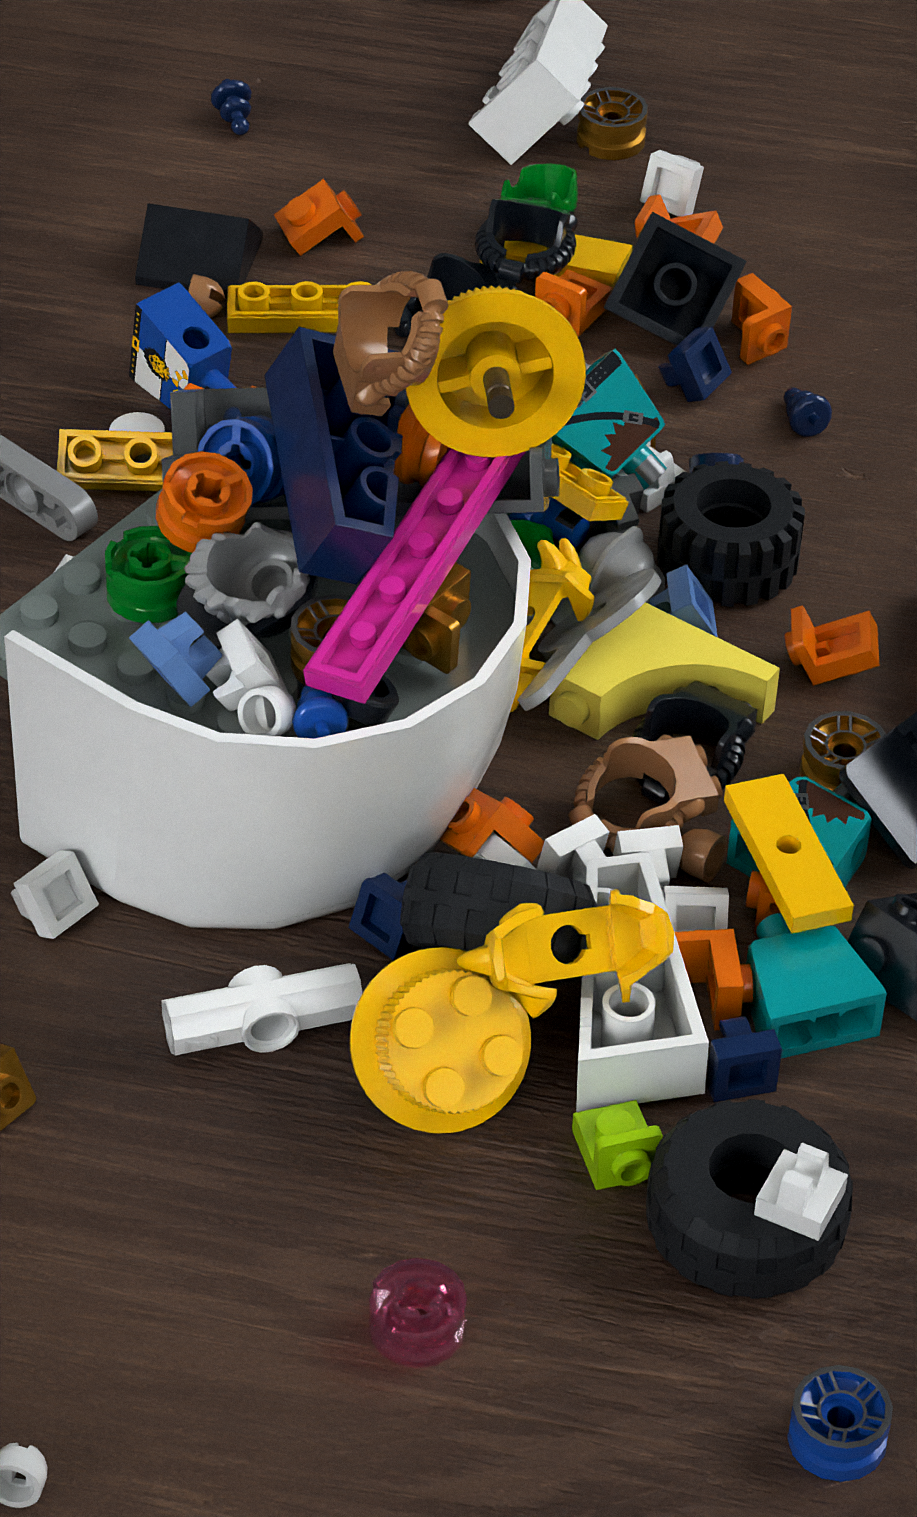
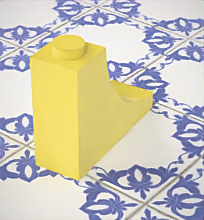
M645 602L626 620L588 647L556 690L550 695L549 716L599 740L605 733L617 725L645 714L649 704L655 697L662 694H673L676 688L686 687L694 681H698L707 686H714L720 692L734 699L746 701L757 709L756 722L763 724L775 711L780 668Z

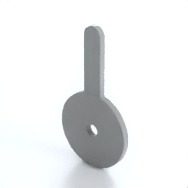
M653 568L635 572L595 595L592 611L586 619L578 621L573 611L545 636L538 647V651L547 663L517 700L525 711L545 701L556 690L594 641L626 620L656 592L661 584V578Z

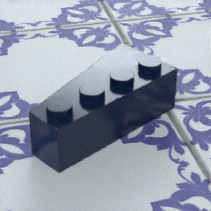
M298 327L264 375L298 569L300 573L357 585L394 537L399 477L394 475L395 461L402 450L403 436L398 434L399 416L405 410L406 391H400L397 396L383 397L389 398L391 406L383 416L351 413L333 355L336 336ZM388 349V353H390V352H398V351H394V350Z

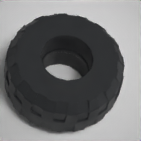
M425 853L410 868L402 900L399 925L402 926L407 943L424 949L446 947L470 951L484 945L486 935L499 925V921L507 912L520 903H537L541 905L544 912L543 915L597 907L598 904L595 902L590 886L581 883V881L492 860L444 853ZM569 925L560 927L551 939L552 953L563 964L573 962L579 956L581 949L587 948L586 935L579 934L575 928Z
M747 1099L746 1102H731V1100L719 1102L703 1110H698L693 1114L690 1113L679 1120L676 1126L663 1136L656 1147L647 1184L646 1216L648 1228L654 1237L658 1251L665 1260H668L679 1271V1274L699 1286L703 1285L712 1289L717 1294L729 1297L736 1295L747 1296L750 1299H759L781 1293L794 1292L808 1286V1283L819 1275H823L834 1264L837 1253L842 1249L852 1212L853 1180L850 1178L849 1163L843 1151L831 1139V1135L813 1120L809 1121L804 1118L798 1111L784 1105L779 1107L767 1104L765 1100ZM801 1143L829 1153V1167L848 1174L845 1193L819 1241L754 1215L756 1203H746L728 1195L753 1194L757 1196L782 1151L785 1149L797 1154Z

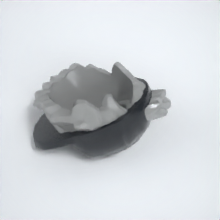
M256 522L243 535L224 532V534L214 533L211 540L202 539L197 542L195 551L190 555L189 563L184 567L185 573L189 575L185 578L186 585L181 589L177 600L176 612L177 616L186 612L204 631L199 638L205 635L218 650L222 648V645L216 633L236 619H239L256 638H270L282 634L291 627V617L296 610L314 598L319 577L299 572L292 532L273 530Z

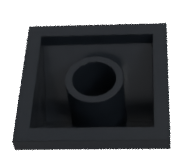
M148 203L135 275L136 285L166 289L179 282L189 291L192 276L196 274L216 281L222 288L225 299H227L228 286L245 283L262 243L263 230L248 218Z
M652 212L623 261L603 308L678 346L695 328L714 327L747 261Z

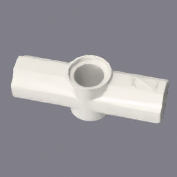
M351 963L282 976V973L275 967L260 965L244 969L235 975L226 988L161 1000L162 1017L170 1052L176 1056L244 1042L245 1046L250 1050L260 1053L282 1049L296 1038L300 1030L352 1020L358 1000L363 993L361 979L356 965Z

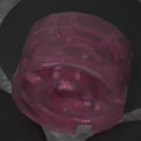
M424 1258L399 1260L384 1268L373 1281V1289L369 1298V1331L372 1343L380 1354L397 1365L413 1368L436 1366L451 1358L462 1345L466 1331L467 1296L463 1282L451 1268L438 1261ZM416 1309L425 1310L427 1314L420 1315L419 1311Z

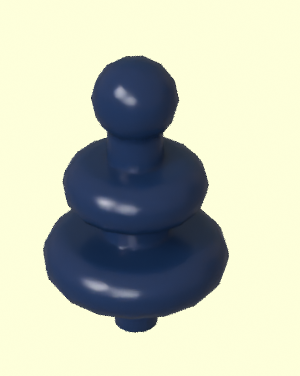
M225 79L211 93V103L214 108L220 111L222 119L231 123V129L235 134H246L249 130V122L246 118L251 112V105L249 103L251 89L248 84L241 80Z
M794 387L785 391L783 398L786 404V413L791 429L796 434L803 437L815 436L828 426L832 418V408L830 402L824 396L807 390L801 391Z

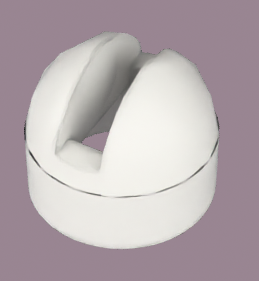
M266 685L251 689L241 697L238 704V720L246 734L282 736L291 729L297 707L293 697L284 688Z
M9 1443L0 1449L1 1504L15 1508H24L35 1504L40 1498L47 1479L48 1467L44 1456L38 1448L32 1445L25 1448L19 1446L18 1443ZM16 1472L24 1475L26 1480L15 1478Z

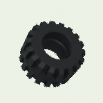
M728 461L715 462L714 466L701 464L693 467L692 473L682 472L675 477V484H668L661 504L657 561L659 567L664 568L663 576L667 579L666 573L687 564L712 601L721 602V606L733 607L734 603H743L745 606L758 604L759 598L770 600L778 596L779 589L786 590L791 585L793 576L797 574L805 518V508L802 507L800 494L797 491L791 490L792 484L785 478H775L773 471L764 467L756 469L752 467V464L740 462L739 465L729 464Z

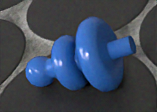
M305 685L302 689L301 698L297 702V710L292 721L294 732L298 738L315 739L346 732L348 715L343 705L333 699L331 693Z

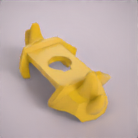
M566 538L559 540V550L547 540H540L537 544L542 562L540 569L530 570L527 616H532L534 612L535 615L529 625L526 626L518 688L510 712L517 709L519 704L518 698L546 664L545 662L530 659V651L562 598H569L578 621L586 619L593 608L595 596L589 591L592 577L582 569L574 546Z
M618 889L610 890L609 905L543 915L542 907L537 903H520L507 912L499 921V925L486 935L484 945L465 952L458 957L457 963L466 970L487 975L494 987L508 991L532 1018H536L552 1006L557 995V989L534 985L542 982L616 971L622 1002H630L633 983L646 975L650 970L665 962L673 953L674 930L668 913L654 903L641 900L633 895H621ZM565 925L575 928L579 934H585L587 949H581L579 956L568 964L559 962L551 950V939L554 933Z

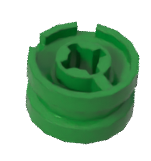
M139 526L123 531V539L118 543L111 540L105 550L107 602L113 611L120 616L143 624L148 620L151 623H162L178 617L176 603L181 589L186 585L185 578L189 574L185 573L184 567L189 563L192 553L173 545L161 533L159 526Z

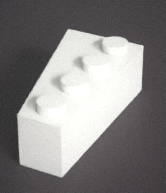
M550 0L531 19L513 49L515 53L500 70L499 75L501 79L496 87H491L483 98L482 102L486 105L472 116L468 125L512 165L558 121L564 126L582 109L584 103L581 101V98L591 86L588 79L598 67L595 60L605 48L602 40L608 25L583 0Z
M649 851L587 860L586 884L590 886L598 906L609 905L610 890L618 889L621 895H633L641 900L654 903L668 913ZM675 932L673 953L665 962L650 970L646 975L633 983L630 1002H622L616 971L582 976L576 1112L637 1100L638 1103L705 1094L709 1041Z

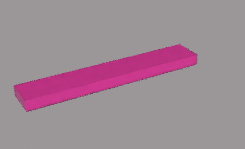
M451 448L447 450L395 529L393 539L372 564L303 669L306 686L363 704L367 702L525 452L511 456L478 457L461 453Z

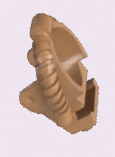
M401 271L386 276L376 285H350L341 291L338 300V327L333 355L351 413L383 416L391 406L389 398L383 397L397 396L400 391L410 385H420L430 374L437 357L441 340L440 335L443 331V327H440V323L444 322L442 314L448 309V302L439 280L429 279L413 271ZM411 297L419 298L423 312L418 311L412 317L410 333L402 352L388 353V327L399 328L401 316L407 302Z
M663 734L656 741H648L638 737H625L610 744L607 752L603 754V758L598 757L593 762V765H590L585 774L582 775L575 791V808L569 812L568 817L571 824L574 825L594 814L592 811L594 799L598 791L605 784L615 779L626 777L643 779L645 773L660 782L669 793L670 800L666 804L642 813L635 828H623L613 825L605 819L601 820L609 830L604 850L609 848L611 849L610 852L613 853L617 831L679 825L681 829L685 822L700 814L704 817L718 810V800L723 796V791L718 778L715 775L710 777L706 769L708 761L703 747L700 744L695 746L690 735L673 738L670 735Z

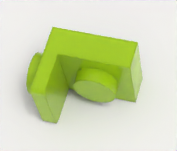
M637 1100L573 1113L572 1131L596 1190L619 1185L633 1186L648 1180L651 1162L654 1161L656 1147L663 1138L659 1126H647Z

